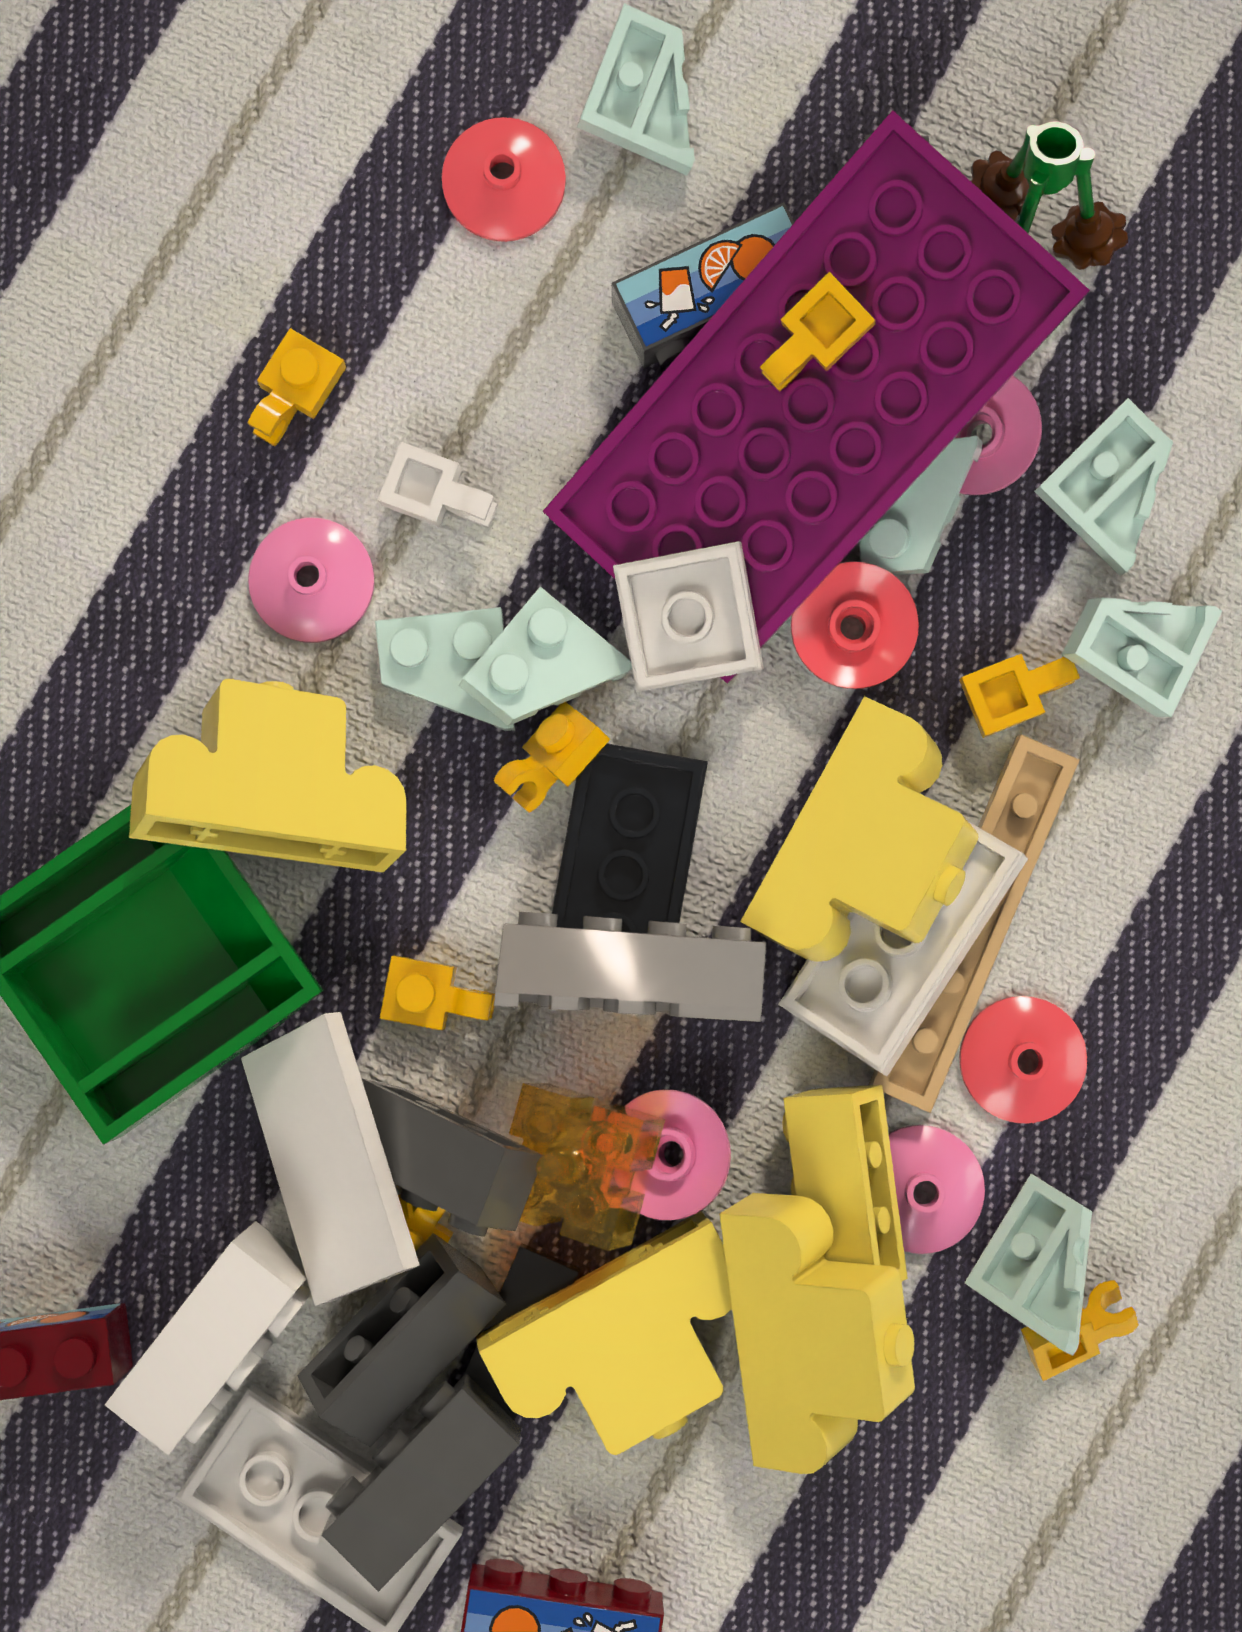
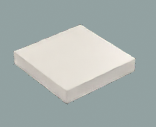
M740 541L613 566L636 692L764 668L742 543Z

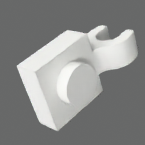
M404 442L399 444L378 497V501L382 506L440 527L446 510L472 523L489 528L498 506L497 503L493 502V495L457 483L462 472V467L458 462Z

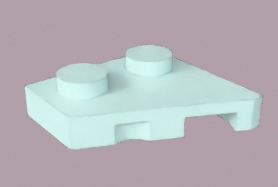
M624 3L577 128L687 176L693 166L695 156L694 148H690L687 113L690 110L688 86L683 79L682 64L685 60L682 29Z
M1127 398L1034 492L1121 576L1134 565L1137 556L1134 552L1144 521L1150 516L1156 497L1155 487L1159 475L1165 469L1173 441Z
M978 436L955 438L860 541L861 562L879 566L895 576L929 573L941 546L940 536L942 531L951 522L961 500L959 492L973 460L977 462L982 452V441Z
M539 587L463 677L459 686L509 726L535 715L538 710L550 705H560L579 697L582 692L610 680L614 682L622 679L632 666L631 661L542 587Z
M1103 597L1088 599L1061 655L1155 717H1172L1222 610L1216 606L1206 605L1197 607L1172 605L1173 603L1131 602L1129 599Z
M501 607L375 621L381 683L385 687L432 702L455 713H461L504 731L515 730L514 724L506 725L459 686L463 677L504 630Z
M1030 1174L966 1279L965 1284L1053 1345L1073 1356L1079 1345L1092 1211L1033 1174Z

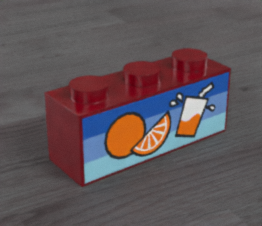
M126 1303L0 1320V1400L110 1386L118 1382L133 1367Z
M490 1559L485 1562V1565L472 1564L461 1632H662L664 1618L662 1592L652 1591V1586L644 1581L620 1578L616 1579L613 1585L588 1581V1577L579 1571L564 1568L553 1569L549 1572V1575L523 1571L524 1567L521 1564L506 1559Z

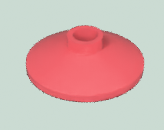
M492 118L471 126L454 141L443 164L442 188L451 213L468 231L488 240L515 241L537 233L555 216L565 193V167L558 148L541 129L520 119ZM499 163H508L514 168L513 174L506 179L494 177L491 174V170Z
M865 562L840 563L791 616L792 640L803 664L822 681L845 689L872 687L894 676L910 658L918 637L919 622L917 609L908 589L895 575L886 569ZM853 617L862 623L863 634L860 638L851 640L842 634L841 622L845 618Z
M1015 996L996 1001L976 1015L963 1036L959 1062L961 1075L968 1092L984 1110L1002 1120L1027 1124L1044 1121L1059 1114L1075 1099L1085 1079L1087 1052L1079 1028L1061 1008L1043 999ZM1032 1049L1038 1055V1066L1030 1073H1023L1018 1067V1057L1023 1051Z

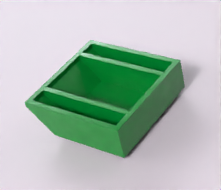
M131 805L0 895V996L103 1145L126 1135L282 1025L323 992V989L226 851L129 838Z

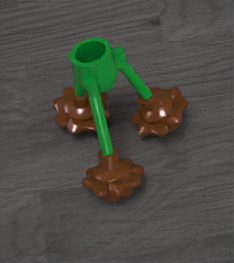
M1047 122L1040 126L1031 125L1026 130L1023 145L1013 159L996 150L989 155L987 161L978 159L973 162L971 166V182L1014 221H1016L1019 215L1017 224L1027 233H1029L1041 196L1043 194L1051 195L1058 193L1073 181L1074 176H1076L1079 205L1072 206L1066 218L1051 229L1052 238L1056 240L1053 245V254L1055 257L1068 259L1076 269H1086L1088 266H1106L1110 263L1114 252L1128 243V234L1123 230L1126 226V216L1122 213L1109 211L1103 202H1094L1091 167L1095 152L1090 148H1083L1081 135L1070 125L1061 122Z

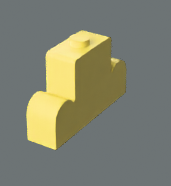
M225 679L220 683L203 708L201 742L187 735H170L161 739L151 750L136 773L132 785L129 838L384 872L406 851V795L398 777L388 769L373 765L363 766L354 770L351 775L346 773V704L341 698L294 690L291 685L279 681H267L258 684Z
M864 696L741 919V923L793 953L815 962L828 961L839 955L847 946L851 934L850 920L847 918L850 912H854L912 943H920L925 939L943 904L949 906L960 893L966 875L962 869L979 837L977 831L961 813L920 794L930 788L938 779L943 765L942 754L938 746L918 722L909 716Z
M752 1193L719 1215L753 1466L798 1474H811L822 1468L853 1440L857 1432L858 1420L880 1422L914 1392L915 1384L911 1360L914 1353V1335L911 1327L907 1325L901 1275L895 1267L826 1260L824 1254L828 1252L833 1242V1227L830 1217L821 1205L803 1196Z
M700 1211L579 1278L568 1287L477 1335L476 1341L479 1354L506 1404L513 1412L525 1418H540L556 1410L566 1395V1388L573 1387L606 1450L612 1455H618L650 1436H653L654 1439H661L680 1430L688 1421L687 1415L719 1398L723 1393V1385L691 1326L690 1319L696 1316L698 1319L714 1320L725 1316L732 1310L724 1245L712 1222Z

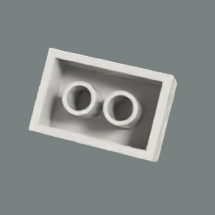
M255 1221L228 1245L109 1398L105 1406L168 1456L183 1437L195 1445L233 1396L232 1393L224 1388L225 1384H228L236 1391L272 1346L273 1342L264 1336L266 1331L269 1330L278 1337L310 1297L311 1291L304 1285L307 1278L300 1255Z

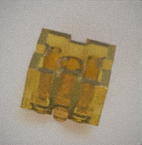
M523 1083L509 1134L523 1138V1146L544 1156L538 1159L536 1163L537 1176L520 1222L536 1227L560 1222L564 1218L559 1235L607 1251L632 1245L645 1194L630 1190L636 1171L652 1169L665 1119L621 1105H595L593 1113H591L595 1097L550 1083Z

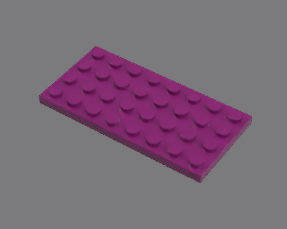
M892 110L542 512L614 579V565L740 541L742 543L761 649L1085 298L1090 290ZM830 272L875 319V325L827 372L812 358L801 372L779 392L762 374L760 366L792 336L781 324L780 319ZM737 674L720 678L728 684Z

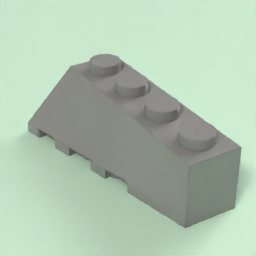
M519 912L518 924H503L494 1006L518 1007L519 1002L537 1003V1006L553 1010L578 1011L597 1007L603 1008V1011L620 1014L655 1015L656 1012H666L670 1016L761 1022L766 943L751 941L752 928L713 926L712 938L686 936L687 924L648 921L647 933L621 932L622 919L588 916L583 917V929L557 927L558 914Z

